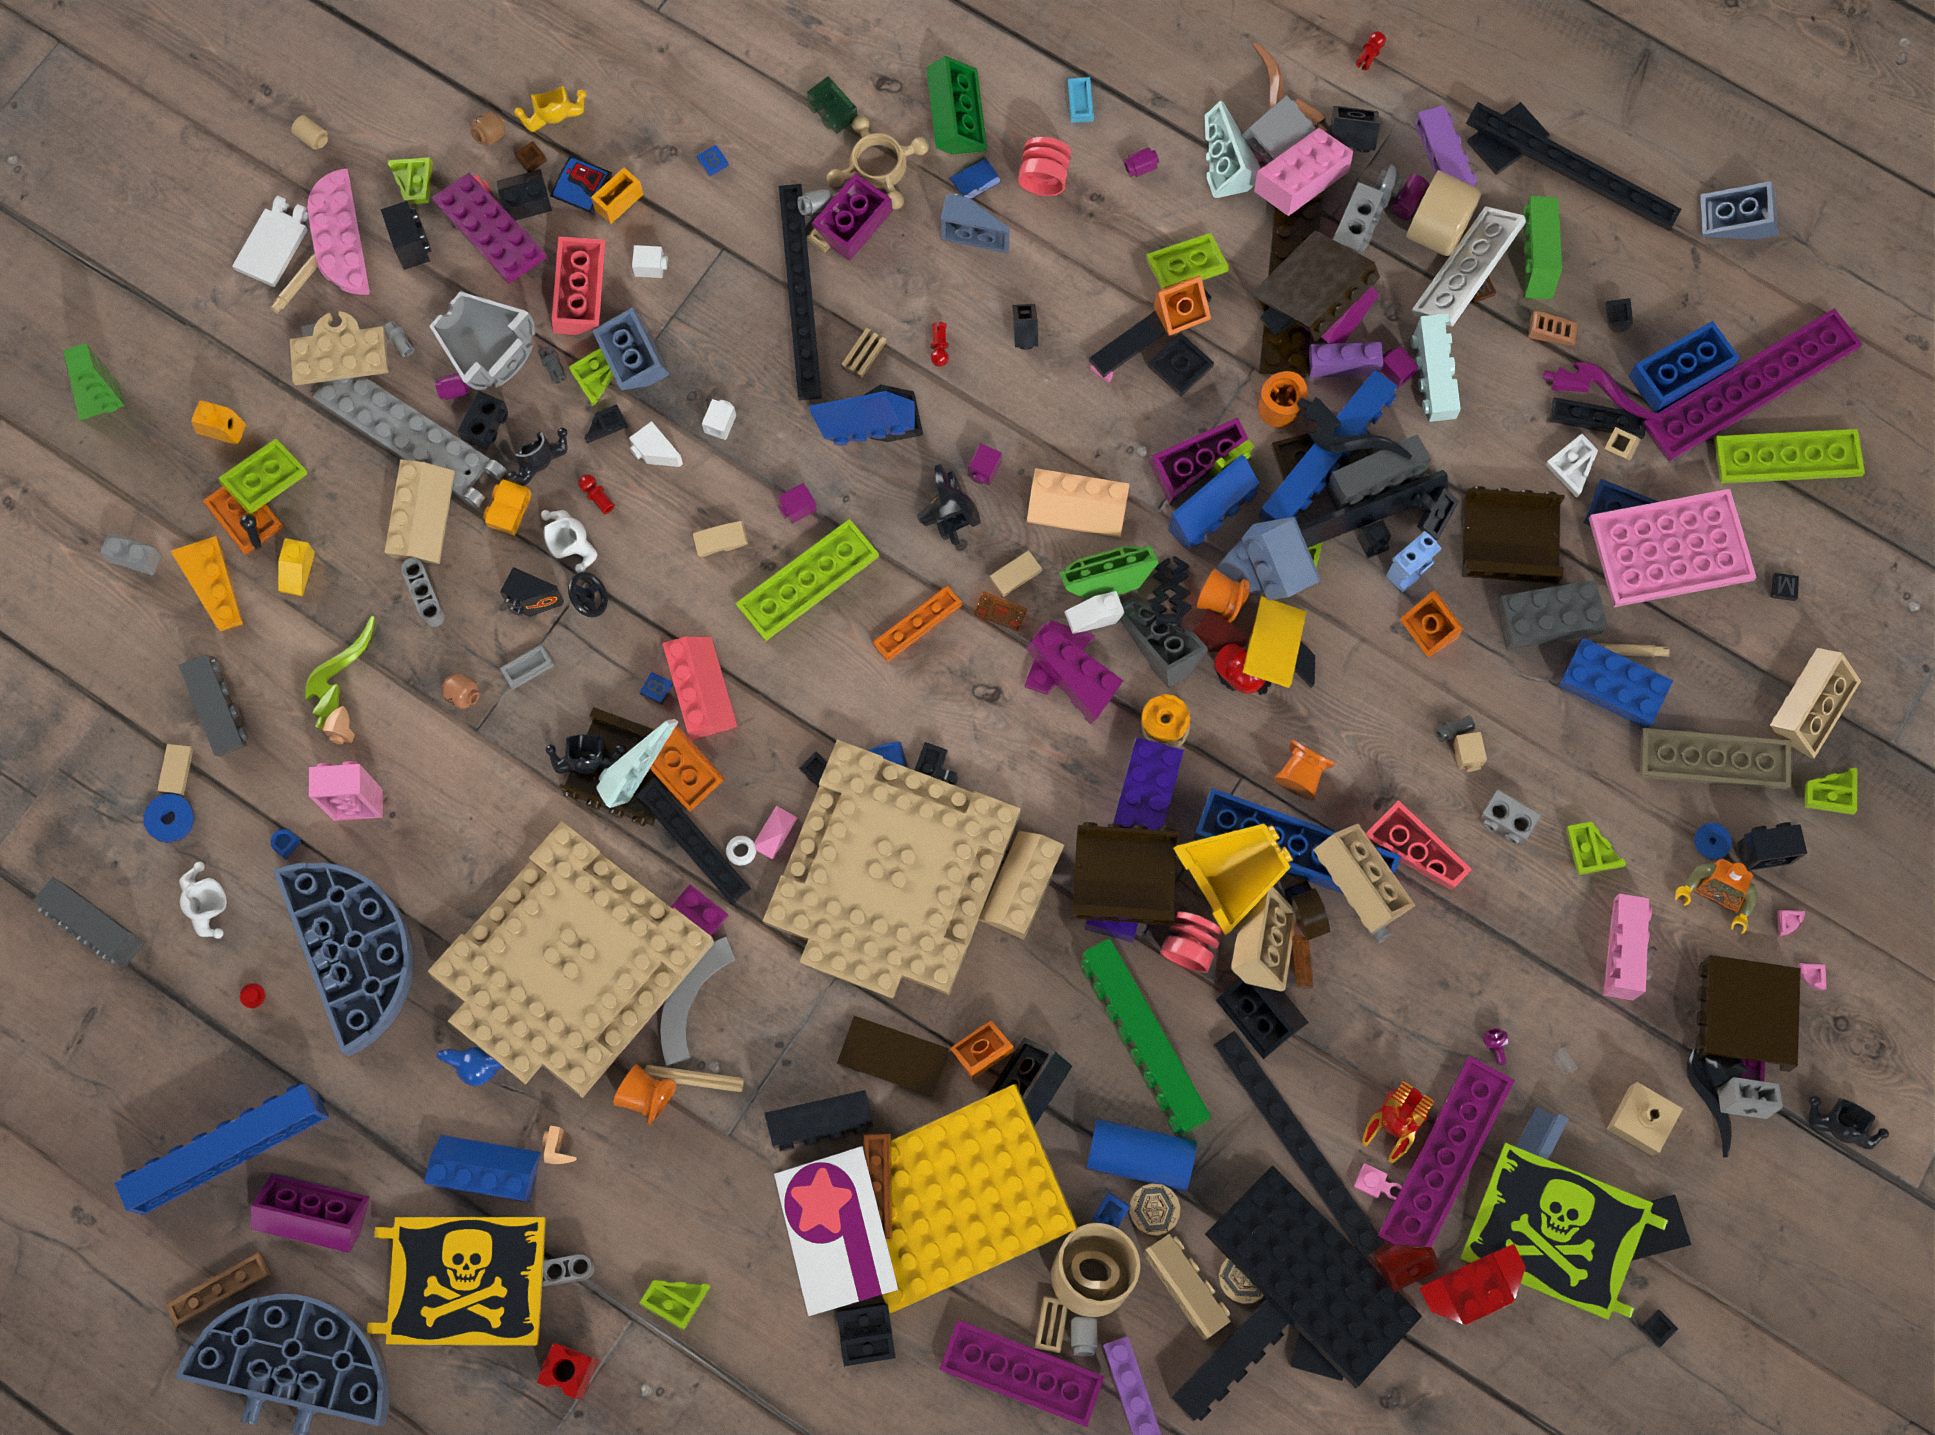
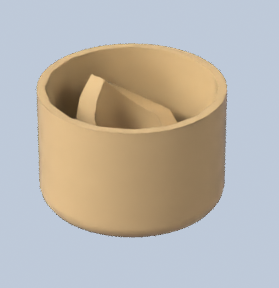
M1438 170L1417 209L1406 238L1441 255H1451L1475 211L1481 196L1480 190Z
M1103 1223L1083 1225L1068 1235L1053 1260L1051 1282L1054 1292L1061 1303L1076 1314L1087 1317L1107 1315L1119 1308L1134 1289L1140 1274L1139 1254L1131 1239L1118 1228ZM1085 1260L1097 1261L1107 1271V1281H1090L1085 1279L1080 1272V1263Z

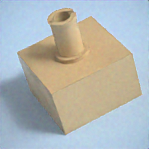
M1636 1082L1627 1090L1607 1130L1653 1156L1660 1153L1683 1108Z

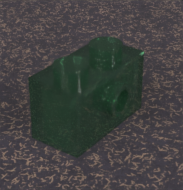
M829 76L807 91V105L814 114L818 113L827 129L831 128L836 134L849 126L853 119L858 116L857 107Z

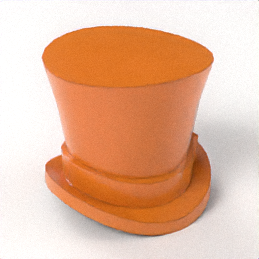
M1284 371L1272 375L1265 381L1258 404L1259 414L1265 423L1281 428L1293 424L1298 419L1302 408L1297 406L1301 398L1307 400L1308 395L1304 379L1297 373Z
M1214 568L1200 593L1197 608L1222 613L1221 616L1227 618L1226 622L1231 623L1248 600L1251 590L1250 582L1242 579L1241 583L1235 582Z
M1292 740L1289 745L1291 758L1273 780L1286 790L1313 801L1316 797L1322 772L1325 769L1332 768L1335 762Z
M635 1064L620 1084L613 1104L617 1107L642 1113V1116L648 1118L646 1124L650 1126L675 1093L676 1083L670 1079L656 1080L638 1064Z

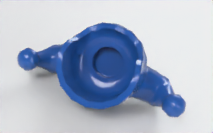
M471 1047L465 1051L446 1049L440 1050L437 1053V1058L440 1061H444L456 1068L459 1079L471 1086H479L488 1082L496 1076L499 1069L504 1068L479 1047Z

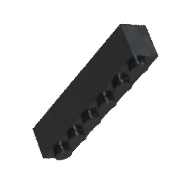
M1266 1298L1170 1399L1191 1421H1195L1197 1418L1202 1421L1212 1411L1209 1408L1210 1404L1215 1399L1220 1402L1230 1392L1227 1387L1233 1381L1239 1383L1246 1376L1248 1371L1245 1368L1251 1362L1256 1365L1266 1355L1264 1348L1269 1343L1274 1346L1285 1335L1282 1330L1288 1324L1291 1327L1294 1325Z

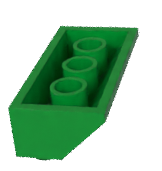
M944 56L926 67L936 149L952 155L986 151L987 142L978 71L974 67Z

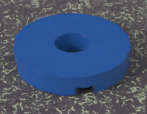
M164 794L153 799L146 807L143 816L144 826L148 834L164 843H172L186 837L192 830L195 821L191 804L183 797L175 794ZM171 812L174 813L175 820L171 824H164L165 815Z

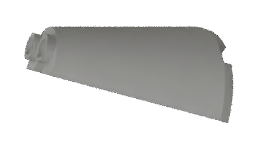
M460 291L449 303V312L445 315L440 314L430 325V328L463 382L476 390H486L490 386L499 387L515 376L528 359L533 347L530 344L531 337L535 335L533 319L527 311Z

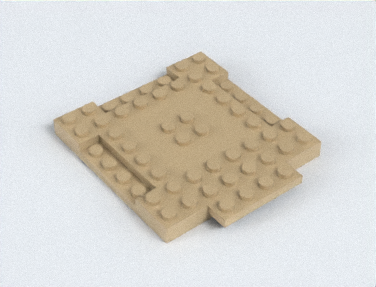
M837 739L819 782V789L784 874L779 879L763 918V923L808 941L799 961L800 964L893 999L901 978H905L950 995L1019 819L1021 808L976 791L974 793L888 761L883 759V756Z
M561 821L529 857L530 862L469 931L465 935L461 933L427 972L433 979L463 1002L448 1022L526 1085L540 1067L543 1066L583 1098L712 947L714 940L704 930L678 910L668 906L602 855L599 849Z

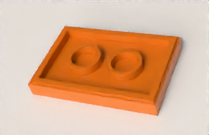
M223 486L203 500V503L245 555L255 549L251 544L247 531L240 526L241 517L249 513ZM266 504L251 514L257 519L256 530L261 543L284 527Z
M677 725L650 767L651 771L689 812L697 807L726 779Z

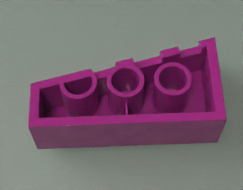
M1238 418L1152 455L1149 464L1169 505L1208 475L1218 459L1221 457L1224 459L1229 455L1230 451L1248 440Z
M1046 623L1038 629L1025 648L1042 669L1048 672L1055 680L1054 683L1059 689L1066 693L1076 709L1078 708L1083 713L1089 724L1099 717L1124 681Z

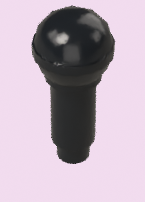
M245 514L240 519V526L247 531L255 550L260 549L262 546L256 530L257 519L251 514Z

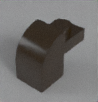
M1305 881L1284 889L1287 900L1295 910L1298 926L1307 940L1331 932L1325 907L1316 888L1312 889L1309 883Z

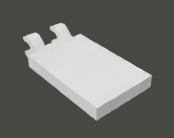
M278 195L274 199L272 211L267 209L263 211L232 265L235 271L272 287H276L308 231L306 226L303 225L308 219L306 207L297 204L293 211V217L285 213L290 205L285 203V198Z

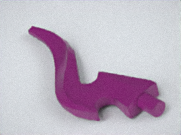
M1575 362L1574 367L1578 370L1577 373H1571L1559 367L1557 373L1548 370L1544 372L1542 379L1553 382L1552 390L1589 392V383L1593 382L1627 412L1649 420L1661 421L1662 415L1651 412L1633 402L1620 389L1610 374L1595 364Z

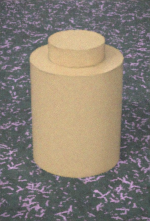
M302 115L294 121L291 128L293 135L314 150L323 148L326 145L328 133L325 129L306 115Z

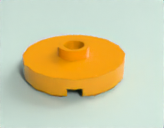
M1162 694L1155 698L1153 697L1147 702L1143 708L1141 721L1143 729L1149 737L1158 742L1169 743L1175 742L1184 736L1189 728L1191 717L1183 700L1174 695ZM1166 716L1170 719V721L1168 723L1162 722L1161 718Z

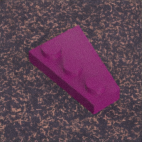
M1049 619L1048 625L1081 650H1084L1095 638V635L1087 632L1072 634L1070 626ZM1034 659L1025 682V687L1048 695L1056 685L1054 683L1055 680Z

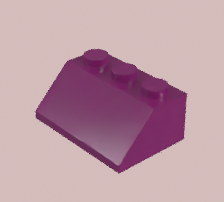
M855 173L812 222V225L833 250L850 261L892 213V199Z
M1371 286L1319 339L1325 344L1345 343L1378 298L1379 294Z

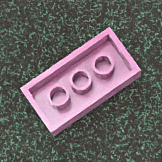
M1317 128L1257 171L1254 192L1289 216L1347 174L1350 170L1354 151L1321 128Z
M345 761L342 762V765L318 763L317 767H309V797L333 821L383 817V789L358 762Z

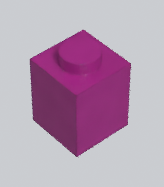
M1401 346L1394 351L1390 349L1383 354L1381 372L1398 386L1397 389L1415 376L1418 365Z
M980 443L968 467V476L978 484L985 483L990 485L1002 462V453Z
M804 483L779 496L780 505L778 509L783 518L788 517L792 524L817 510L815 500Z

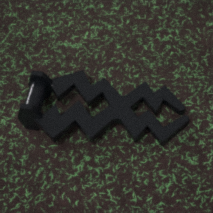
M1173 556V561L1178 565L1177 568L1172 570L1166 567L1170 563V558H1167L1155 567V570L1158 572L1153 574L1155 579L1163 583L1152 591L1156 597L1148 600L1150 607L1156 615L1157 627H1160V623L1178 624V627H1181V618L1192 609V605L1183 601V599L1191 594L1190 591L1178 585L1189 578V575L1184 573L1189 568V564L1176 556ZM1170 572L1174 576L1171 579L1166 576ZM1169 589L1176 593L1170 598L1168 594L1164 593ZM1168 599V602L1175 605L1171 608V611L1176 614H1162L1167 611V608L1161 605V603Z

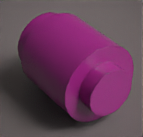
M1149 147L1130 154L1127 159H1124V165L1130 177L1134 175L1138 177L1157 169V163H1159L1156 151H1151Z
M459 373L440 377V380L435 381L437 394L440 399L450 400L469 395V390L472 389L463 382Z

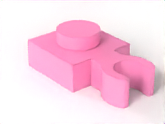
M1364 1163L1353 1188L1376 1199L1379 1197L1380 1192H1382L1389 1200L1395 1201L1397 1197L1390 1194V1189L1395 1187L1400 1190L1402 1186L1398 1183L1386 1182L1387 1173Z

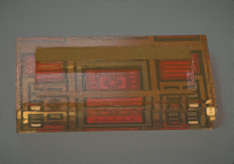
M984 591L974 610V615L1016 632L1019 631L1027 613V608Z
M1301 935L1292 936L1296 986L1303 989L1313 988L1309 940Z

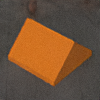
M1200 275L1158 291L1156 294L1154 309L1169 336L1211 319Z
M1435 590L1430 592L1400 618V621L1427 657L1434 655L1457 640L1464 629Z
M991 1020L950 1048L971 1081L1013 1053L1014 1049L1010 1041Z

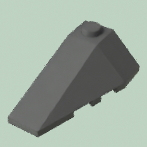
M1135 597L1122 603L1124 614L1120 621L1163 683L1170 688L1189 677L1208 652V648L1199 637L1188 628L1185 630L1176 624L1160 623V627H1157L1156 615L1152 608Z

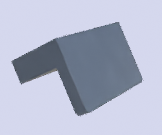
M1536 1107L1515 1147L1548 1160L1568 1118L1561 1114L1554 1116L1540 1107Z

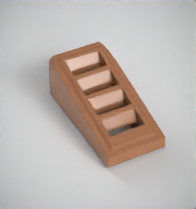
M1533 311L1530 317L1528 338L1574 346L1578 323L1544 312ZM1539 323L1543 324L1542 329L1538 328ZM1548 325H1552L1551 332L1547 331ZM1557 326L1561 327L1560 334H1556ZM1565 328H1570L1569 337L1565 336Z

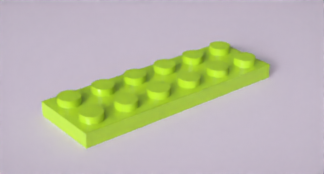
M1858 429L1716 436L1714 439L1720 484L1862 477L1865 474Z
M848 519L735 603L736 607L766 642L879 558V553L855 524Z

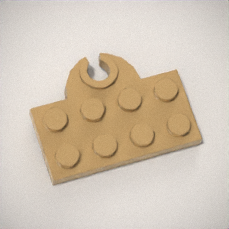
M341 311L338 314L342 320L341 325L331 327L333 317L331 313L325 314L316 323L313 336L289 339L294 385L389 373L385 329L383 326L360 329L358 322L351 315Z

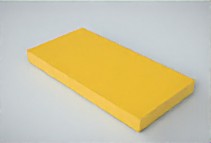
M1261 596L1257 606L1243 673L1289 688L1293 680L1307 611L1275 600H1268L1266 597Z

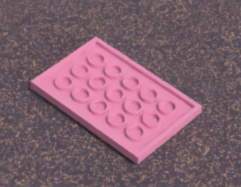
M1730 489L1590 515L1589 517L1613 607L1750 582L1757 578Z

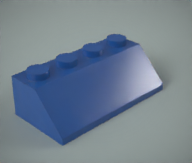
M887 391L810 406V412L824 439L833 441L834 445H847L849 441L865 442L870 437L882 439L887 434L904 435L905 431L915 429V401Z
M1243 454L1240 455L1171 514L1168 531L1187 551L1192 546L1198 547L1206 539L1205 535L1210 531L1216 532L1223 525L1222 521L1226 517L1232 518L1241 509L1239 506L1245 501L1247 503L1251 502L1258 495L1259 481Z
M440 1135L430 1156L424 1183L433 1187L530 1203L541 1152Z

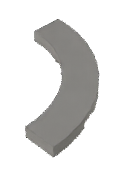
M727 936L714 942L712 947L665 1001L661 1018V1045L667 1067L691 1058L687 1043V1018L698 990L718 970L736 961Z

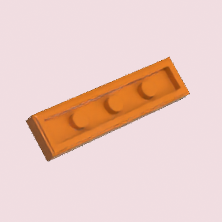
M947 585L874 640L872 644L888 663L960 608L963 602Z

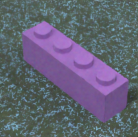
M1444 105L1418 112L1415 126L1434 174L1436 175L1437 171L1440 170L1475 186L1477 184L1476 175L1469 168L1468 155L1461 148L1460 135L1453 128L1452 115L1447 113Z
M1127 1336L1102 1345L1131 1435H1161L1129 1337Z

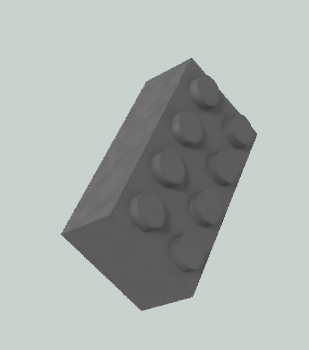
M1418 434L1397 443L1412 455L1411 460L1383 449L1332 472L1326 491L1337 511L1423 478L1431 458Z
M1596 580L1503 595L1496 604L1507 650L1598 635L1607 627Z
M53 876L33 900L40 905L37 909L39 912L57 922L58 926L68 933L70 932L78 941L93 949L97 955L115 966L118 962L127 966L145 944L139 937Z

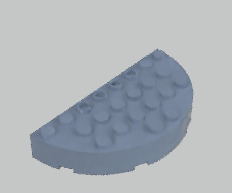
M323 862L297 863L273 870L340 1051L347 1057H350L376 1041L390 1027L406 1001L414 971V949L408 925L391 898L374 882L354 870Z

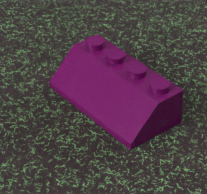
M272 1173L251 1205V1230L350 1253L360 1235L370 1196Z

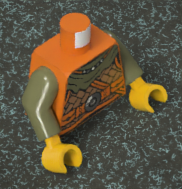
M1719 859L1715 863L1697 866L1686 880V886L1676 889L1675 900L1679 896L1684 895L1686 897L1683 900V905H1688L1691 899V891L1694 889L1693 892L1736 914L1739 911L1740 915L1733 919L1731 929L1733 930L1736 923H1740L1743 925L1741 933L1743 934L1748 926L1747 916H1751L1758 895L1755 885L1751 883L1753 874L1747 871L1744 864L1739 862L1733 864L1725 859Z

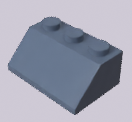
M630 308L592 330L621 390L650 386L670 375L642 316L635 309Z
M1295 517L1255 523L1242 537V541L1268 600L1290 597L1321 580Z

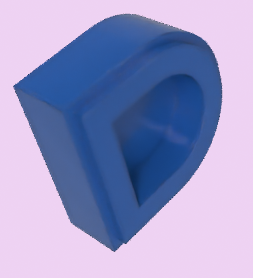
M287 829L276 831L270 841L273 850L285 860L302 842V840Z

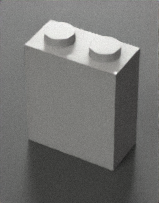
M1286 95L1250 126L1242 137L1261 159L1268 164L1315 131L1316 128L1311 119L1299 110L1296 102Z

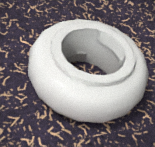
M743 835L736 836L728 842L726 856L733 864L739 866L747 865L755 858L756 846L749 837ZM740 844L748 847V853L743 857H738L734 854L735 847Z

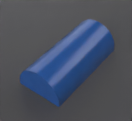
M1097 1118L1086 1169L1150 1184H1162L1168 1188L1186 1192L1193 1169L1197 1141Z

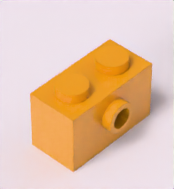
M624 167L599 189L591 199L595 211L608 223L612 224L644 194L640 181Z

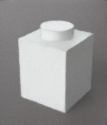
M634 245L632 268L635 277L663 278V270H667L668 257L664 256L662 247Z
M712 399L702 422L704 433L724 440L727 439L736 418L735 408L730 402Z

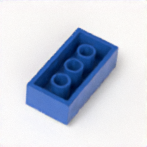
M1711 321L1635 364L1628 377L1653 412L1657 413L1733 369L1740 357L1714 321Z
M1582 638L1561 677L1558 687L1643 728H1648L1653 724L1673 680L1588 639Z

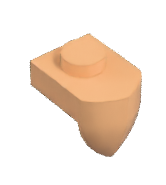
M344 706L337 708L328 716L322 730L328 736L329 741L341 745L343 742L352 743L355 735L349 728V715Z
M550 1126L549 1132L545 1131L542 1146L545 1147V1163L564 1164L577 1159L573 1156L559 1154L564 1130L560 1127Z

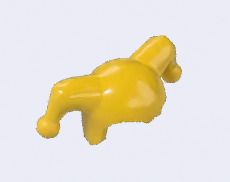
M564 85L549 92L531 94L534 108L532 117H527L524 114V110L520 107L514 110V114L520 118L527 130L535 132L547 123L556 124L565 118L582 115L584 113V98L587 96L585 90H578L576 103L569 101Z

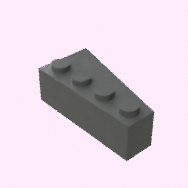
M205 654L179 664L214 756L221 757L246 747L247 743L245 740L248 739L245 728L240 726L237 718L239 717L238 710L231 701L230 690L223 678L217 658Z

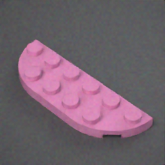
M348 168L340 169L321 178L312 188L308 198L307 212L314 255L320 272L328 281L330 280L345 292L369 295L370 290Z

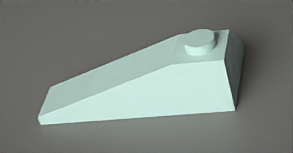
M1220 101L1205 114V139L1209 141V152L1206 153V160L1209 161L1210 171L1207 172V181L1214 198L1248 192L1255 185L1257 171L1261 169L1258 160L1246 140L1242 137L1241 131L1224 102Z
M672 719L662 723L599 776L600 783L596 789L606 806L611 808L628 803L676 727L677 720Z

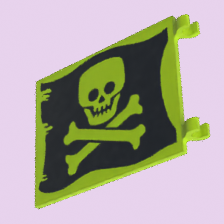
M1504 1143L1460 1258L1472 1263L1509 1245L1515 1244L1526 1267L1521 1284L1609 1320L1613 1311L1631 1318L1634 1308L1617 1301L1618 1294L1645 1224L1648 1223L1665 1230L1668 1220L1651 1213L1653 1203Z

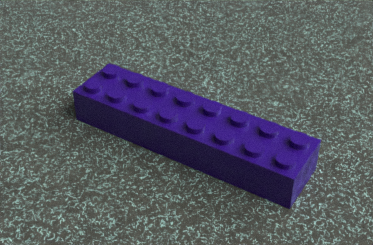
M1136 737L1113 824L1123 825V828L1131 829L1136 825L1146 826L1148 830H1158V828L1164 827L1184 752L1183 749ZM1087 920L1085 930L1133 943L1138 923Z

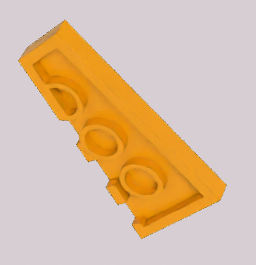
M213 536L171 550L170 552L219 631L221 632L244 624L219 538Z

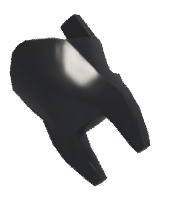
M938 464L935 466V477L939 493L924 510L917 514V517L924 526L937 523L941 537L944 540L950 538L953 545H958L960 542L956 530L969 524L975 527L981 524V519L973 500L963 493L953 471L947 473V479L942 465Z

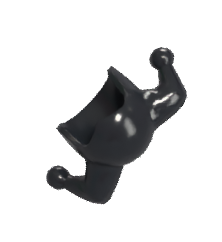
M564 427L558 429L559 439L555 443H549L544 434L538 432L537 441L523 445L519 454H514L520 469L518 475L514 471L510 472L508 479L511 482L515 481L521 486L527 485L537 472L548 467L552 459L565 455L568 450L567 429Z
M582 734L566 738L565 756L561 759L556 755L554 745H547L545 750L550 756L555 772L563 774L575 771L581 774H589L596 770L609 768L622 757V754L626 752V747L623 744L617 745L616 753L610 757L605 754L602 736Z
M1812 1096L1809 1099L1811 1107L1808 1122L1809 1126L1813 1129L1831 1132L1837 1140L1844 1143H1854L1863 1149H1873L1882 1139L1889 1137V1132L1885 1128L1879 1129L1878 1134L1870 1136L1869 1130L1876 1116L1849 1100L1839 1098L1829 1114L1821 1115L1818 1110V1106L1821 1104L1820 1098Z

